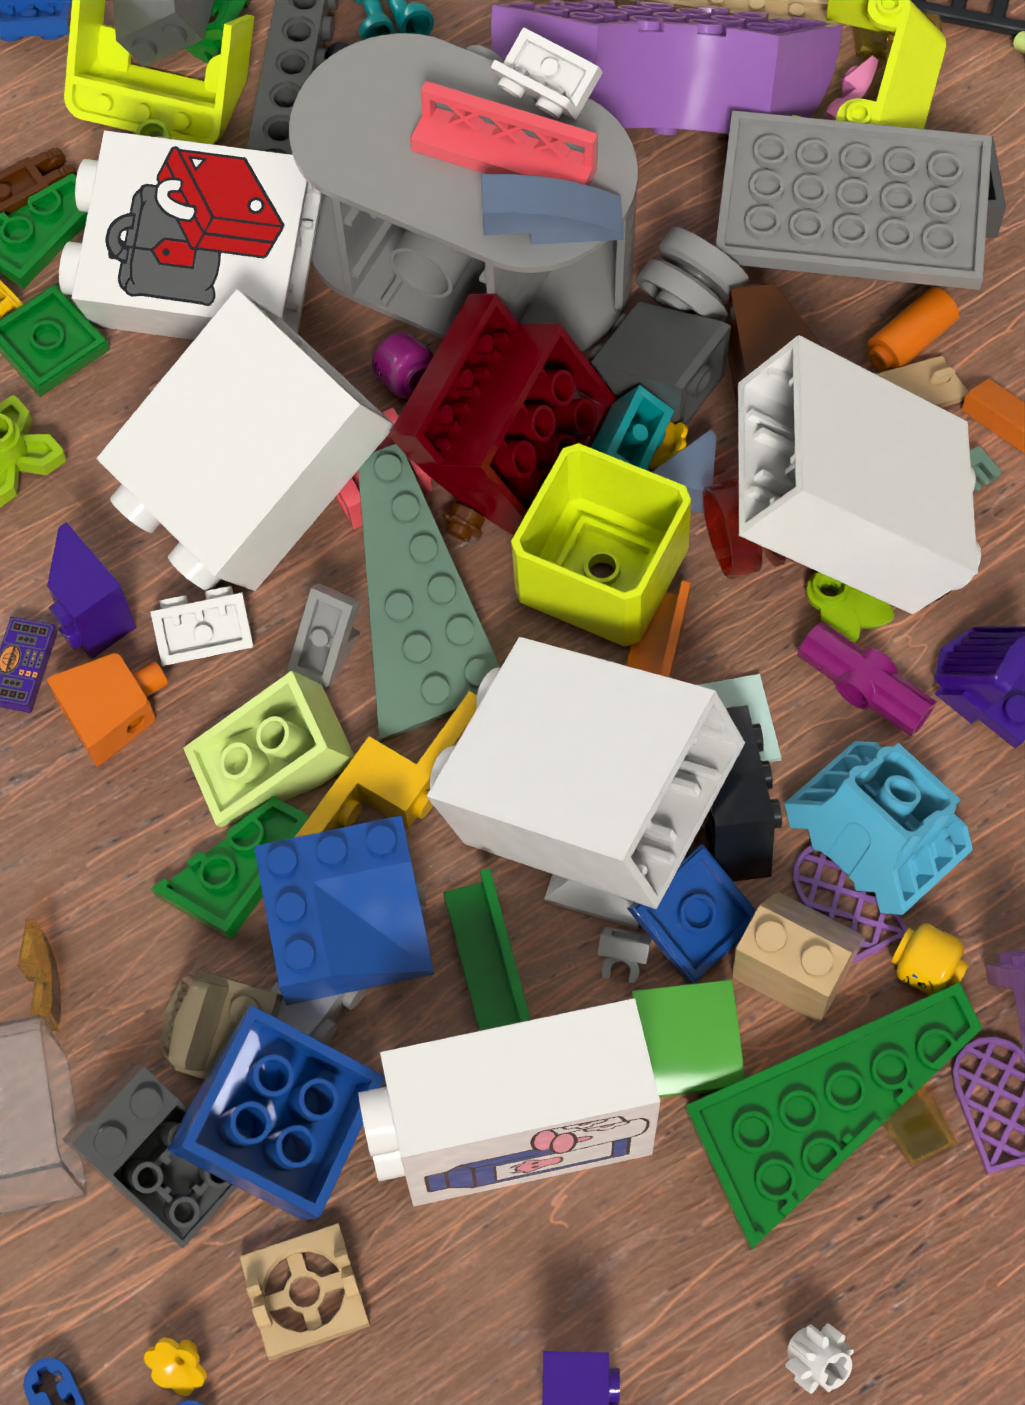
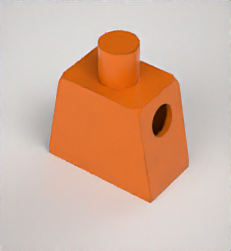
M119 653L109 654L46 679L55 700L96 767L107 761L155 722L156 718L147 697L169 685L166 676L156 661L131 673Z

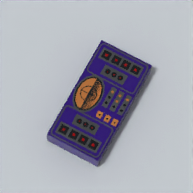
M10 617L0 647L1 708L32 713L58 633L55 624Z

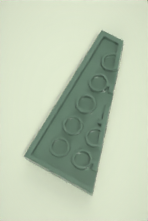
M396 444L373 452L358 469L380 743L452 715L469 691L477 695L480 684L488 672L494 668H500L405 453Z

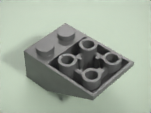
M132 1063L62 1140L181 1248H184L237 1187L167 1151L188 1107L145 1066Z

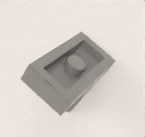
M320 583L311 587L287 670L299 673L329 688L359 638L360 632L353 629L352 625L360 601Z

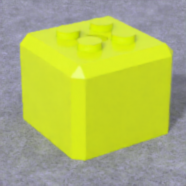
M579 443L563 448L511 540L514 583L520 603L624 647L640 642L689 549L691 498L686 486ZM597 563H607L615 571L609 577L598 578L593 576L589 570Z

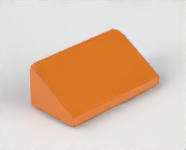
M988 378L967 393L962 411L1025 454V402Z

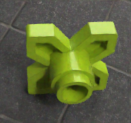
M11 395L0 403V508L18 496L19 471L47 476L67 461L63 448L50 434L28 435L33 420L29 410L15 395Z

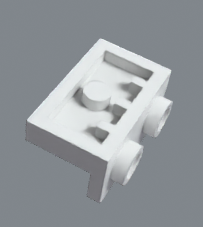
M232 586L205 591L206 600L188 604L186 595L160 600L161 609L150 611L162 666L253 648L244 594H233Z

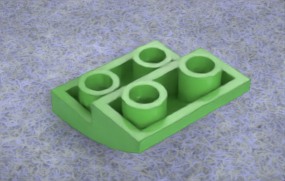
M732 980L632 991V999L635 998L659 1098L719 1091L745 1079Z

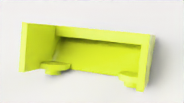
M72 0L64 100L67 109L73 116L81 120L136 132L142 122L148 119H157L166 125L174 140L214 144L223 137L247 81L255 16L246 14L224 24L221 54L209 61L206 67L205 81L131 64L132 55L116 41L115 27L103 24L106 0Z
M828 0L826 20L894 35L876 102L861 98L848 100L839 108L835 121L924 129L946 49V39L943 33L911 0Z

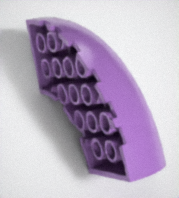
M553 0L549 2V5L535 6V10V3L530 1L492 5L491 18L492 49L504 61L524 27L600 67L603 73L588 99L597 102L608 110L620 122L623 128H652V132L663 135L677 134V129L729 134L732 110L811 118L822 102L830 84L837 61L842 32L841 24L792 17L791 19L773 18L768 21L769 13L756 11L754 13L733 12V16H729V8L698 6V9L680 8L673 12V4L657 2H637L636 6L620 5L618 9H615V2L608 0H583V3Z

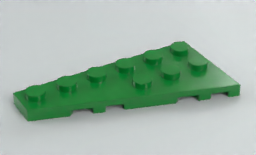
M960 982L685 1105L684 1109L750 1251L982 1029Z

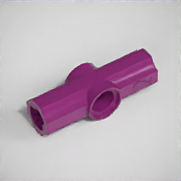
M823 621L813 627L798 649L797 656L834 681L839 694L847 702L862 710H867L870 707L909 736L918 732L935 708L937 701L898 675L895 664L884 653L872 647L861 649Z

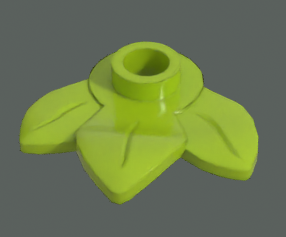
M816 572L807 583V599L814 608L820 611L821 622H825L854 644L858 641L860 628H879L894 619L895 613L890 604L825 574ZM829 588L834 590L837 595L827 596L821 591Z

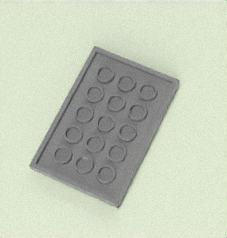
M732 110L715 247L741 266L980 290L984 270L992 136Z

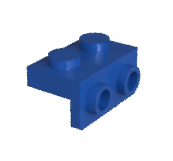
M0 0V39L11 42L20 40L25 36H40L45 40H55L64 35H69L72 0Z

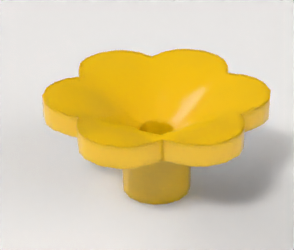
M669 422L665 430L666 436L648 465L651 470L654 471L686 448L685 437L688 427L682 422L677 424Z
M164 1337L154 1347L148 1348L144 1354V1362L152 1369L151 1377L155 1384L162 1388H172L180 1396L191 1395L195 1387H201L207 1379L205 1369L199 1364L200 1357L197 1346L192 1341L182 1340L178 1344L173 1339Z

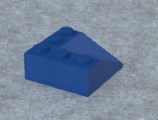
M402 816L254 846L278 983L286 1006L434 974Z
M250 1005L191 1102L167 1151L301 1220L320 1218L363 1125L358 1093L380 1088L385 1076Z

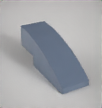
M481 174L484 236L530 233L531 244L624 240L621 196L585 184L550 177L518 174Z

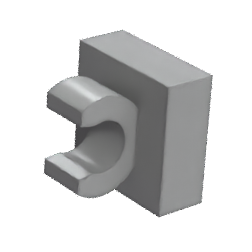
M604 927L600 936L597 953L599 956L606 957L602 965L603 978L609 979L612 965L622 961L628 964L630 968L629 983H635L640 974V963L647 964L652 942L650 936L643 933Z

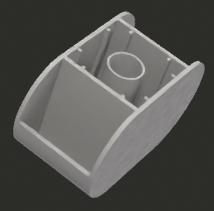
M397 33L368 38L341 49L322 62L307 78L295 99L289 122V139L291 152L300 173L315 189L323 193L311 263L320 279L329 288L347 299L441 339L445 337L469 294L496 293L519 324L560 323L583 355L599 345L612 332L616 321L624 314L628 306L632 290L638 165L636 153L627 132L608 110L597 102L588 99L576 120L563 113L559 119H556L535 106L537 99L525 93L519 99L498 86L500 79L490 67L494 60L504 63V60L494 51L480 45H471L463 49L428 35ZM425 81L598 133L597 170L589 186L621 196L624 240L531 244L530 233L484 236L481 174L485 173L411 151L410 138L422 117L421 89ZM436 102L437 108L454 113L448 105ZM479 115L486 123L497 126L490 118ZM522 128L528 136L540 139L533 131ZM564 142L570 149L584 153V147Z

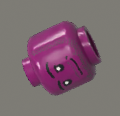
M396 333L383 340L375 350L372 358V371L376 378L392 394L400 398H410L434 355L415 336L409 333Z

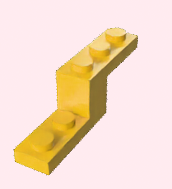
M471 691L468 692L417 764L369 736L294 838L339 829L343 826H351L361 811V801L389 818L402 816L404 827L407 829L410 828L417 817L423 819L433 807V804L426 797L430 791V776L433 765L444 749L449 746H456L477 710V695Z

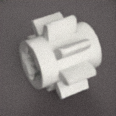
M829 1323L821 1331L810 1324L806 1328L799 1330L790 1340L787 1349L789 1361L785 1364V1367L795 1374L794 1381L812 1394L818 1385L827 1392H830L840 1387L848 1379L852 1370L850 1356L854 1353V1349L844 1342L845 1335Z

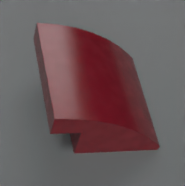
M496 293L469 294L388 436L418 467L450 494L492 523L515 535L562 449L578 443L591 448L613 402L617 399L560 323L519 324Z

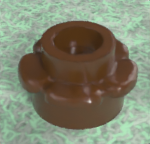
M453 503L449 513L442 514L443 520L448 523L445 531L455 538L469 542L472 536L475 538L482 536L481 528L485 518L474 510L461 504Z

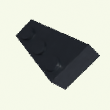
M748 705L729 707L726 710L745 744L707 814L708 824H705L707 841L712 840L714 859L733 882L772 877L774 829L782 827V814L779 800L770 799L768 790L773 788L770 763L768 760L761 761L759 752L764 750L760 723L752 724Z

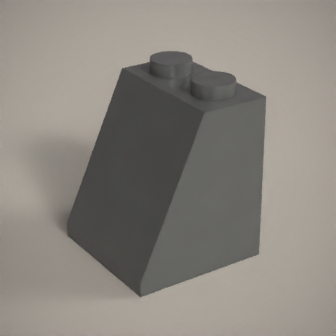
M113 0L116 41L143 67H146L202 41L215 0Z
M638 302L628 315L624 313L618 318L610 339L605 345H597L588 361L617 400L641 385L675 410L670 422L675 424L682 422L687 426L725 376L731 326L723 321Z

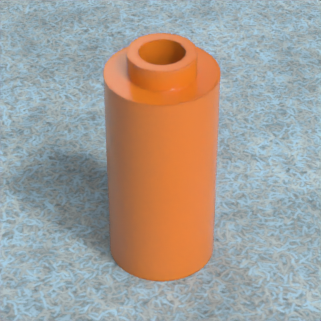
M938 287L928 288L868 340V359L871 364L881 372L906 366L958 321L959 309L955 301L947 292Z

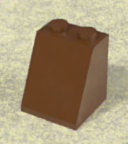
M747 284L739 288L730 289L727 324L731 326L728 360L738 411V383L795 337L800 335L823 348L825 347L776 284Z

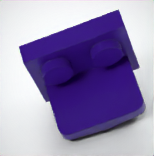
M1025 626L973 627L940 649L934 679L941 687L935 695L971 724L979 719L1016 749L1025 740Z

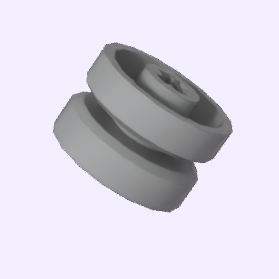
M675 226L669 228L657 246L663 260L649 259L635 279L638 286L662 307L723 321L727 316V311L721 300L729 301L731 288H739L750 282L748 275L721 250L696 234Z

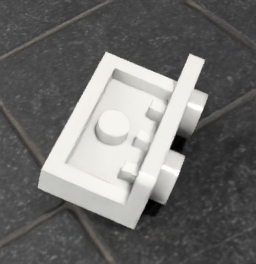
M524 27L504 63L494 60L490 67L500 79L498 86L507 93L519 99L525 93L537 99L535 106L546 114L559 119L563 113L574 120L579 116L603 73L599 66Z

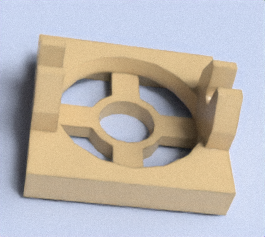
M339 1223L239 1256L246 1279L247 1294L253 1307V1315L260 1329L269 1360L370 1327ZM312 1252L323 1255L336 1265L339 1272L319 1277L316 1273L307 1271L302 1253ZM287 1258L292 1276L286 1282L284 1290L265 1296V1288L270 1273L280 1261ZM301 1278L313 1279L320 1286L318 1300L309 1307L297 1306L291 1300V1288ZM344 1288V1295L339 1310L328 1323L323 1325L319 1308L323 1305L326 1294ZM290 1307L296 1313L303 1314L307 1331L286 1328L274 1319L270 1313Z

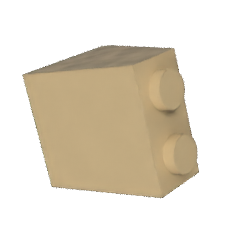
M777 892L759 905L737 945L732 978L821 1024L866 937Z

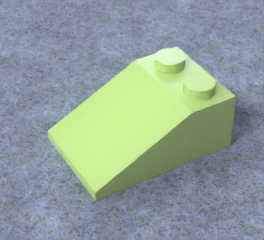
M294 671L287 673L183 748L214 822L219 827H224L245 818L272 796L286 801L323 785L343 771L355 756L322 684Z

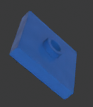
M703 844L695 845L685 855L657 909L633 902L627 908L689 984L697 982L741 940L756 912L755 908Z

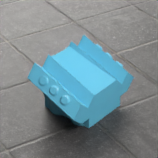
M854 741L784 803L790 828L807 829L813 851H821L838 865L854 882L856 891L875 892L880 913L903 915L973 850L968 826L954 814L956 806L961 799L899 743L893 747H881L877 742Z

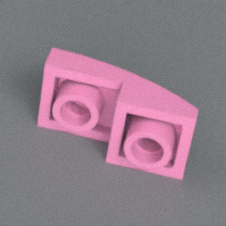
M872 55L860 66L855 65L846 72L841 81V97L829 105L824 115L825 120H836L839 108L848 100L856 98L871 99L878 59Z

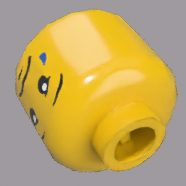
M928 923L921 924L916 930L908 927L891 960V963L897 965L896 975L901 982L928 996L946 989L947 986L950 987L961 982L969 966V963L961 959L964 953L963 942L959 938Z

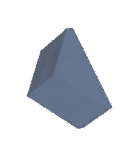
M709 430L652 472L686 486L691 498V512L710 513L717 437L712 430Z

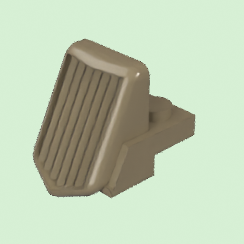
M196 969L195 976L189 974L181 978L165 1009L160 1044L161 1053L169 1061L168 1065L174 1070L206 1079L248 1006L253 1005L277 1018L283 996L282 994L248 985L238 980Z

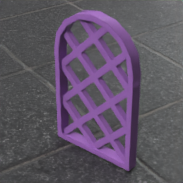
M812 845L800 854L793 869V885L801 904L813 910L829 914L828 918L832 920L836 916L852 921L850 929L856 931L858 923L876 928L872 943L864 941L861 948L867 950L857 954L853 964L873 954H877L880 950L902 940L908 928L900 915L891 914L898 927L883 923L885 913H880L878 921L861 917L860 914L864 901L878 905L876 897L867 895L865 891L856 892L843 888L846 873L833 861L826 860V856L822 852L820 858L810 855L814 852ZM803 860L818 864L814 879L798 875L799 867ZM823 866L841 871L837 886L819 881ZM800 883L812 886L808 900L801 889ZM817 888L835 892L831 907L813 903ZM840 894L858 899L854 914L837 910ZM881 930L896 934L878 944Z
M998 1037L979 1038L967 1044L956 1057L952 1071L955 1095L960 1103L986 1175L1025 1165V1150L1022 1153L1006 1145L1012 1129L1025 1135V1127L1016 1123L1022 1108H1025V1089L1021 1098L1003 1090L1009 1075L1025 1082V1074L1013 1068L1018 1057L1025 1067V1053L1011 1041ZM981 1045H989L985 1053L975 1048ZM995 1045L1007 1048L1013 1053L1008 1065L990 1057ZM967 1053L981 1059L975 1074L959 1067L961 1060ZM987 1063L1004 1071L998 1086L980 1078ZM959 1075L971 1081L965 1095L960 1086ZM976 1084L994 1093L987 1108L970 1100ZM999 1096L1017 1104L1011 1119L992 1111ZM969 1107L984 1114L977 1128ZM989 1117L1007 1126L1000 1141L982 1133ZM982 1141L996 1147L990 1162ZM1002 1151L1017 1158L996 1165Z

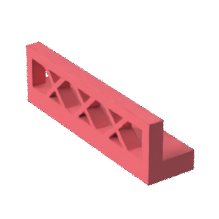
M425 81L421 89L422 117L410 138L411 151L485 174L543 176L590 185L597 170L598 133ZM436 102L448 105L454 113L437 108ZM479 115L490 118L497 126L486 123ZM522 128L533 131L540 139L528 136ZM564 142L584 147V153L570 149Z

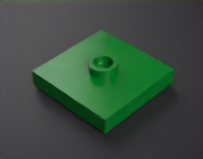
M56 284L0 320V354L39 397L110 350L109 342L71 300L62 293Z

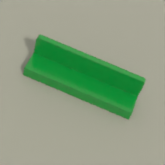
M490 868L480 870L481 883L443 892L478 1031L531 1020Z

